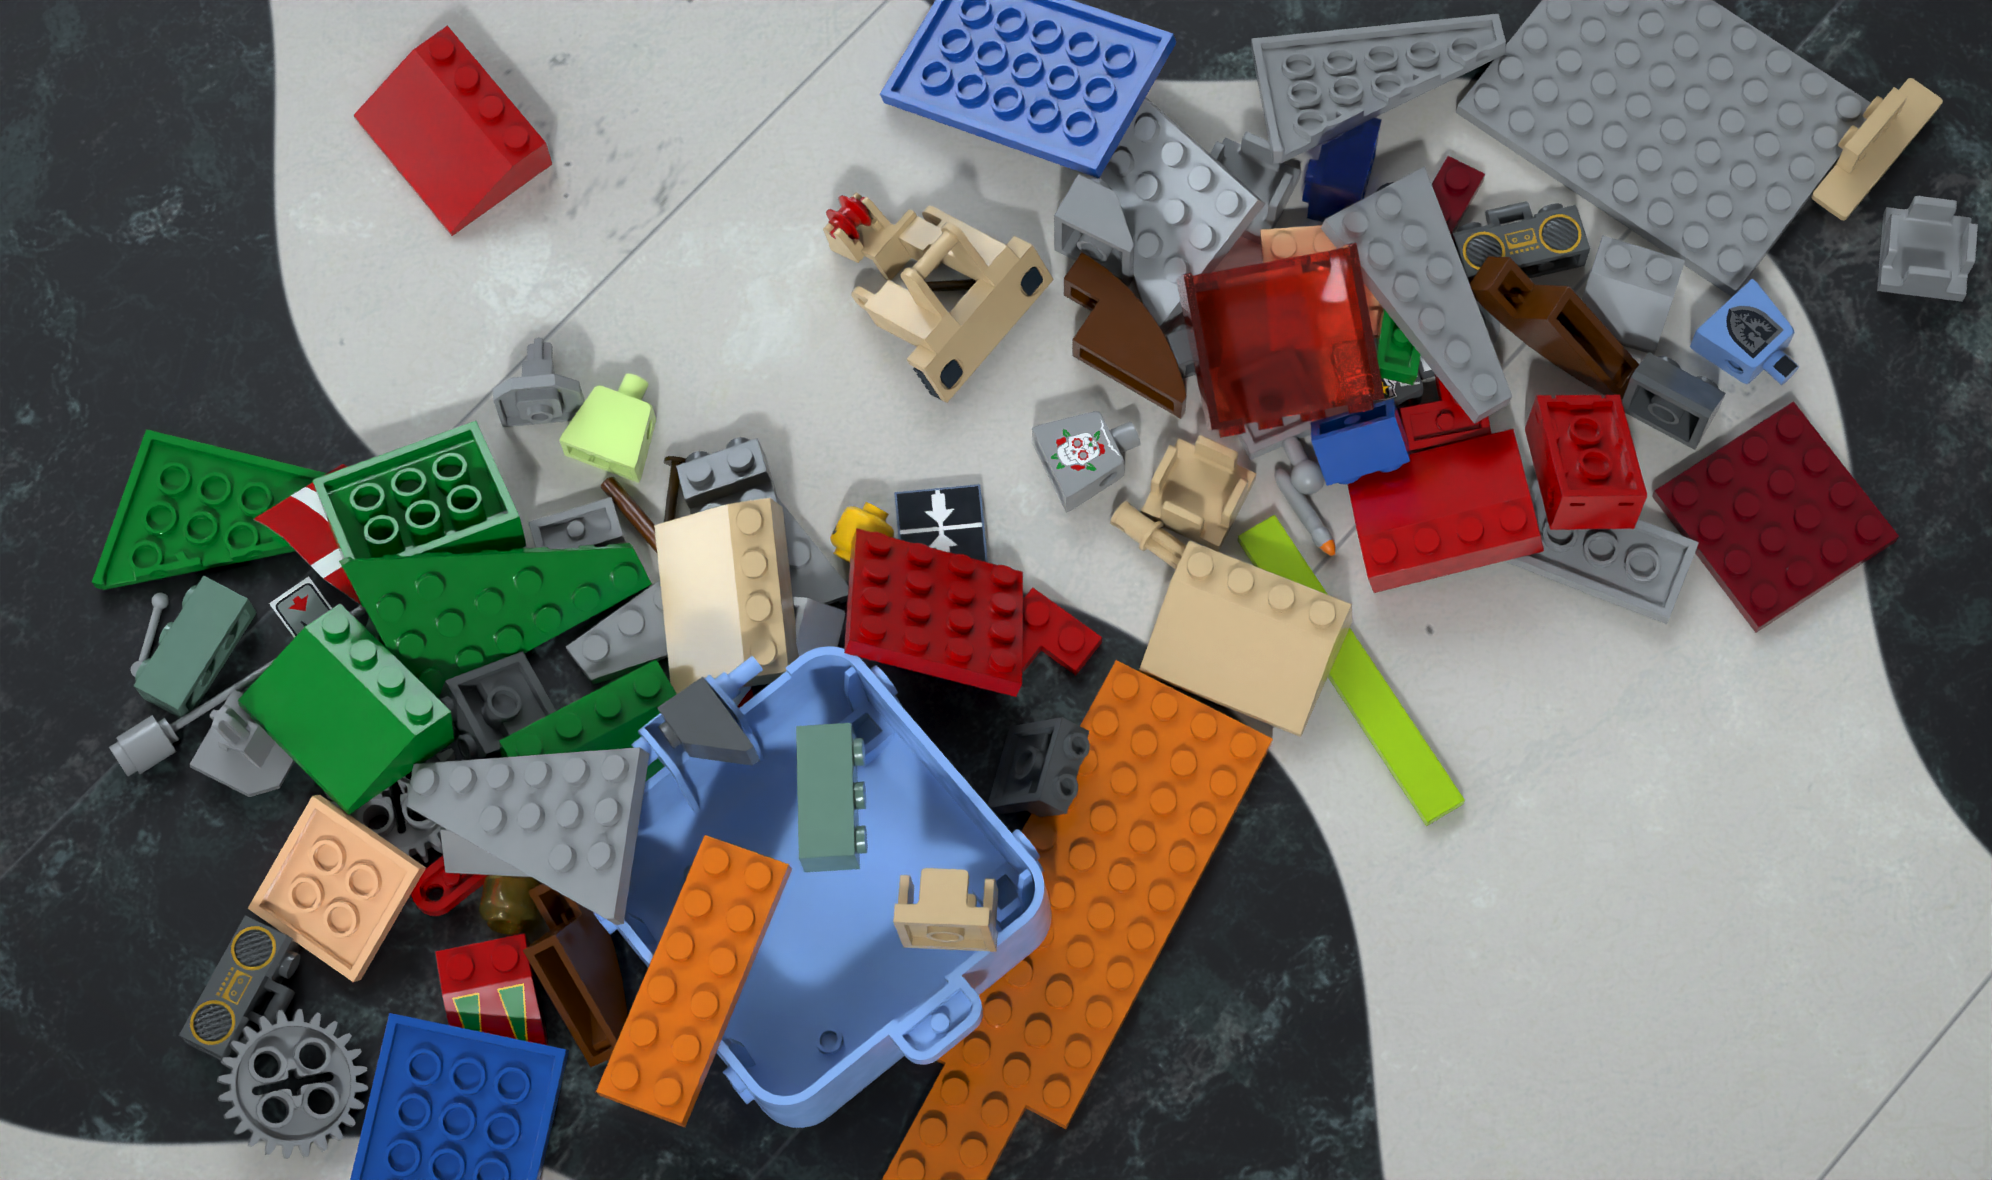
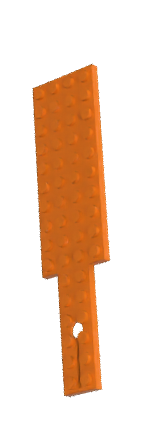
M1117 660L1115 661L1080 727L1089 731L1090 749L1079 767L1076 778L1078 793L1068 807L1067 814L1038 817L1031 814L1022 830V833L1039 853L1040 858L1038 861L1044 869L1042 875L1052 910L1048 934L1037 949L979 995L983 1005L981 1023L974 1031L936 1060L943 1064L944 1067L882 1180H988L1025 1109L1067 1129L1270 749L1273 738Z

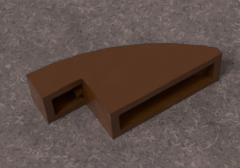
M1081 252L1064 277V296L1090 310L1091 313L1072 339V356L1181 419L1185 414L1187 396L1175 356L1162 330L1147 308L1123 282L1104 266Z
M1488 256L1470 283L1474 297L1481 306L1505 328L1548 361L1601 394L1620 395L1622 400L1630 378L1639 366V363L1570 286L1535 285L1511 257Z
M539 882L528 890V893L550 930L525 948L523 952L589 1066L593 1067L610 1059L627 1019L624 987L615 947L610 934L595 917L593 911Z

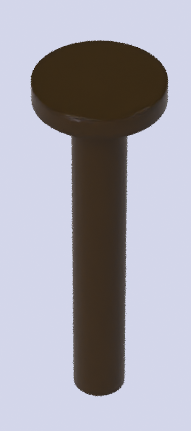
M976 280L926 282L932 292L969 290Z
M676 456L664 458V464L671 466L664 522L675 519L680 483L676 466L685 463L686 458Z

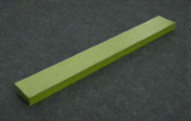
M1275 515L1238 535V543L1254 566L1327 594ZM1349 628L1328 675V679L1427 827L1464 805L1465 799L1351 628Z

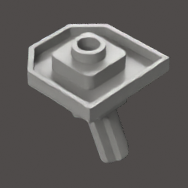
M535 338L534 343L528 345L527 361H522V377H512L493 388V401L502 427L568 422L573 419L585 402L579 381L555 374L552 361L553 346L549 342H543V338Z
M232 689L220 710L213 709L211 712L212 726L190 762V768L248 797L279 789L295 761L239 706L238 699L243 693Z

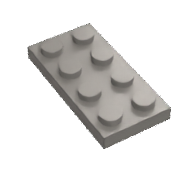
M1534 480L1530 495L1544 552L1505 562L1667 624L1699 542L1638 519L1634 529L1550 530L1538 480Z

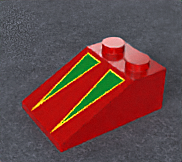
M525 933L435 951L442 997L450 1026L549 1046L537 974L523 952L525 948L531 945Z

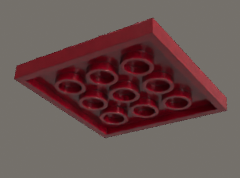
M1794 401L1654 490L1652 495L1653 499L1679 533L1686 538L1699 542L1695 554L1755 633L1895 543L1899 537Z

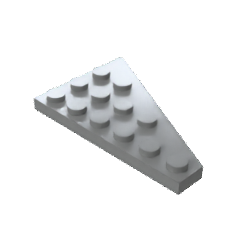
M1499 14L1252 38L1251 51L1273 164L1283 163L1504 55L1506 40Z
M1145 97L1100 177L1102 181L1112 188V191L1117 193L1134 244L1133 275L1144 306L1150 312L1163 334H1165L1266 203Z
M639 747L413 764L406 806L615 925L624 924L649 753Z

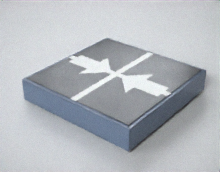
M980 484L894 492L898 539L911 543H922L930 548L953 554H964L970 558L988 562Z

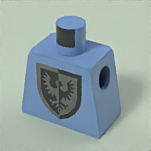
M1751 279L1696 330L1690 348L1744 384H1749L1765 370L1780 385H1783L1799 368L1783 352L1789 346L1795 333L1793 327L1754 279Z

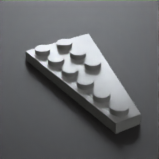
M1425 166L1326 218L1321 227L1323 232L1408 338L1410 343L1420 353L1421 357L1475 424L1507 406L1512 398L1510 388Z
M778 498L784 513L792 596L809 598L827 605L840 601V603L848 601L849 586ZM660 580L566 646L568 653L593 685L631 673L654 660L659 661L668 658Z

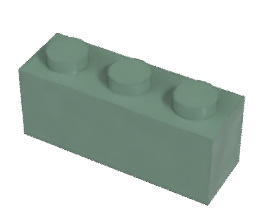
M206 576L202 577L197 586L193 585L187 591L182 601L183 609L174 622H169L164 627L159 637L158 648L151 659L147 658L142 662L135 676L136 682L134 687L143 699L179 718L198 707L257 613L248 598Z
M852 723L796 726L799 860L804 872L860 869V854L867 853L868 850L866 826H859L858 815L859 809H866L865 782H858L857 766L865 765L864 739L856 738Z

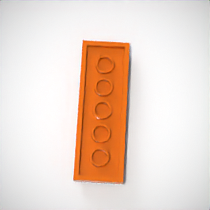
M704 835L596 1090L600 1096L686 1127L792 871L789 864Z

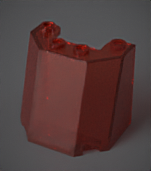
M1356 242L1330 251L1192 276V273H1187L1176 278L1208 431L1218 429L1220 438L1246 433L1244 424L1257 422L1258 430L1284 426L1282 417L1299 414L1301 422L1326 418L1325 409L1347 405L1349 414L1375 409L1373 400L1384 399Z

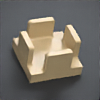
M1199 435L1195 445L1178 438L1175 446L1169 445L1151 480V491L1141 513L1154 522L1161 521L1163 527L1219 552L1256 480L1257 473L1237 464L1238 452L1211 439Z
M922 869L919 901L917 904H913L914 884L911 876L900 875L898 904L895 903L893 923L903 948L997 952L998 933L996 918L998 888L995 879L985 878L983 907H976V896L968 894L969 874L967 870Z

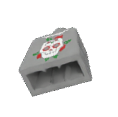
M1099 411L1032 427V444L1066 513L1120 480L1124 476L1125 466L1121 453L1140 445L1138 433L1132 422L1109 430Z

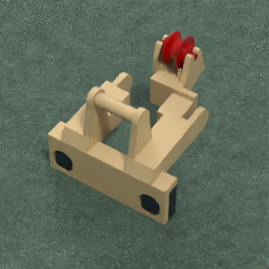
M857 192L850 198L843 195L839 196L838 201L841 208L838 211L832 209L826 211L829 221L823 228L830 249L857 263L864 256L873 260L883 277L888 280L876 295L857 286L851 293L852 298L860 307L867 311L876 326L917 347L906 360L914 367L913 370L917 372V376L921 378V382L925 384L929 394L948 403L1054 280L1033 245L1016 236H1013L1007 244H1004L930 205L922 212L924 219L909 209L894 225L888 221L868 197H861ZM913 258L917 260V263L912 268L907 267L901 273V278L906 284L907 290L891 280ZM941 263L976 280L975 284L950 312L946 310L925 282L927 276L934 269L936 270Z

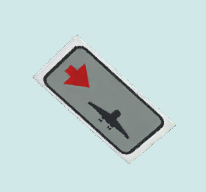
M309 576L269 603L294 638L305 626L332 609Z

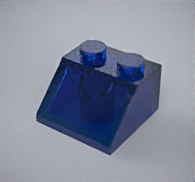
M1373 117L1322 145L1318 160H1309L1302 202L1309 203L1307 219L1324 222L1326 218L1364 199L1376 156L1382 119Z

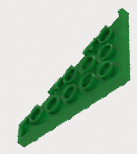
M146 429L92 584L95 588L107 590L294 552L295 550L285 539L253 519L311 484L313 479L324 476L327 473Z
M630 543L609 544L605 547L580 545L578 548L565 549L538 547L518 548L503 552L481 550V553L462 554L435 552L415 553L412 556H400L398 554L383 555L380 558L352 559L351 557H345L339 561L386 648L438 699H440L439 695L446 680L523 651V653H526L652 584Z

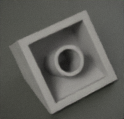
M1078 174L1054 215V250L1075 261L1082 252L1104 266L1129 287L1133 280L1134 244L1117 193L1112 191V188L1106 182L1098 178L1088 179Z
M1602 235L1582 301L1623 346L1646 353L1650 352L1654 355L1685 260Z

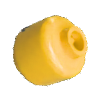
M868 502L864 504L862 509L856 506L847 507L830 537L832 545L836 547L833 554L850 563L851 541L856 528L869 532H880L893 538L894 529L885 522L889 514Z

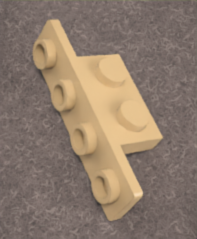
M1913 78L1907 79L1899 90L1894 87L1884 99L1877 96L1863 114V117L1867 120L1859 129L1854 125L1851 126L1839 142L1838 146L1843 150L1837 164L1813 191L1812 200L1840 220H1846L1940 108L1943 100Z

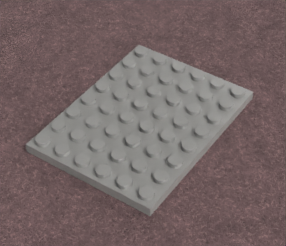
M1542 0L1506 44L1505 54L1494 59L1457 105L1456 113L1668 255L1685 260L1684 265L1733 297L1812 196L1813 191L1835 166L1843 150L1838 146L1839 142L1851 126L1854 125L1859 129L1867 120L1863 117V114L1871 102L1713 0Z

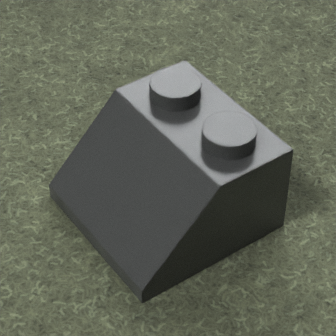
M1649 352L1631 376L1622 404L1626 414L1696 450L1719 410L1726 393L1720 390L1712 380L1703 376L1695 377L1682 370L1674 360L1665 356L1657 357Z

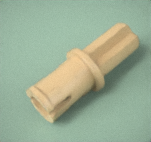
M1123 502L1113 514L1110 524L1138 542L1140 550L1145 551L1148 549L1176 569L1186 545L1162 528L1163 523L1161 521L1154 522L1131 506L1129 502Z

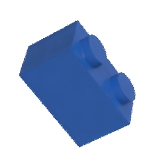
M1394 398L1310 423L1311 442L1327 486L1335 483L1350 484L1360 479L1363 475L1376 471L1391 472L1400 468L1404 463L1410 462L1409 442Z

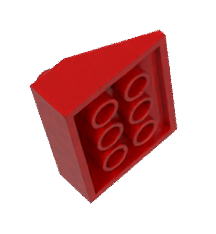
M448 25L414 48L354 114L355 120L451 236L552 165L546 142Z
M1514 429L1410 454V462L1404 463L1394 471H1376L1363 475L1357 481L1347 484L1366 573L1373 593L1544 552Z

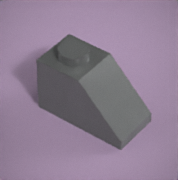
M703 676L657 707L664 720V723L658 727L673 749L681 744L689 757L751 766L760 761L750 740Z

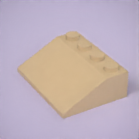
M771 498L726 504L654 525L670 683L675 692L678 694L702 676L706 678L708 675H711L715 679L723 672L728 675L751 656L757 660L763 670L742 687L769 684L785 673L786 667L795 661L799 654L796 644L795 614L783 507Z
M1189 541L1169 584L1139 672L1301 737L1353 622L1352 604Z

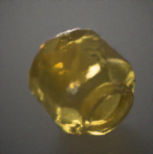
M487 875L483 884L479 913L482 919L487 922L488 927L497 933L513 935L531 926L536 919L538 908L528 890L539 883L538 880L532 877Z

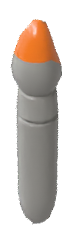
M1281 468L1276 469L1274 476L1278 487L1302 524L1311 534L1313 542L1326 554L1334 556L1335 543L1331 533L1327 528L1323 527L1321 520L1305 495L1294 488L1291 483V475Z

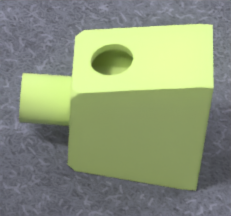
M627 373L618 391L601 385L594 387L559 439L564 455L639 483L642 478L656 423L653 406L642 401L649 385L648 382L637 375Z

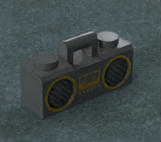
M1527 201L1485 211L1488 225L1481 226L1479 222H1472L1459 227L1457 232L1452 233V239L1469 284L1488 256L1511 257L1529 278H1535L1585 266L1590 251L1576 205L1563 208V205L1559 203L1550 204L1541 208L1538 214H1534V217Z
M245 915L179 1036L188 1045L219 1060H222L223 1057L236 1058L238 1054L231 1048L230 1043L233 1040L243 1044L248 1042L242 1030L246 1026L254 1031L257 1030V1026L259 1027L258 1019L262 1017L259 1013L271 992L274 993V996L263 1016L268 1019L271 1025L276 1024L277 1012L283 1010L285 1014L295 992L281 984L284 978L289 979L292 977L299 965L301 958L300 954H298L301 949L299 945L288 935Z

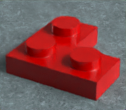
M1435 373L1438 401L1397 408L1409 442V451L1492 434L1489 416L1474 424Z
M1032 587L1023 599L1022 674L1040 651H1042L1076 676L1102 644V637Z

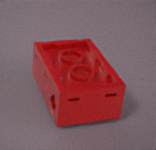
M1536 395L1525 426V433L1550 530L1634 529L1648 495L1620 395H1605L1604 398L1601 395H1555L1554 398L1551 395Z

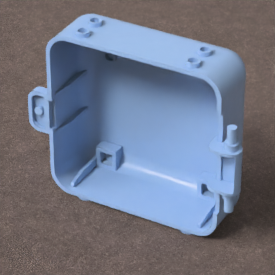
M833 646L819 647L804 653L786 667L785 673L740 708L733 702V699L741 693L739 688L763 670L753 656L728 675L723 672L715 679L711 675L704 678L754 746L760 761L753 766L689 757L681 744L673 749L658 727L664 723L661 714H658L638 730L641 737L632 743L631 746L633 748L640 747L649 753L648 766L658 758L664 765V768L645 782L624 924L615 925L600 915L593 913L609 934L618 930L644 964L649 967L704 835L790 865L792 871L716 1053L728 1066L723 1071L724 1075L746 1104L755 1100L771 1119L779 1124L793 1128L811 1127L823 1122L904 1056L913 1063L926 1065L935 1062L981 1023L983 1005L979 995L1040 946L1048 934L1052 918L1051 904L1042 875L1044 869L1038 861L1040 855L1032 843L1019 829L1012 833L1007 829L905 711L895 696L898 693L896 688L878 666L875 665L869 669L857 655L845 654L843 648ZM852 723L856 738H863L865 746V765L857 766L858 782H865L866 809H859L858 815L859 826H866L868 850L867 853L860 854V869L804 872L799 860L796 726ZM922 869L967 870L969 874L968 894L976 896V907H983L985 878L995 879L998 888L996 918L998 933L997 952L903 948L893 923L895 903L898 904L900 875L911 876L914 884L913 904H917L919 901Z

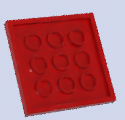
M856 528L851 541L844 653L1017 697L1022 686L1023 571L1012 569L1006 565H996L976 560L964 554H953L930 548L922 543H911L888 537L880 532H869Z

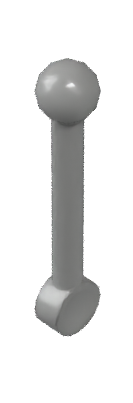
M162 592L156 593L152 597L154 608L138 661L132 664L130 670L134 677L139 666L149 657L162 609L166 608L169 604L168 596Z

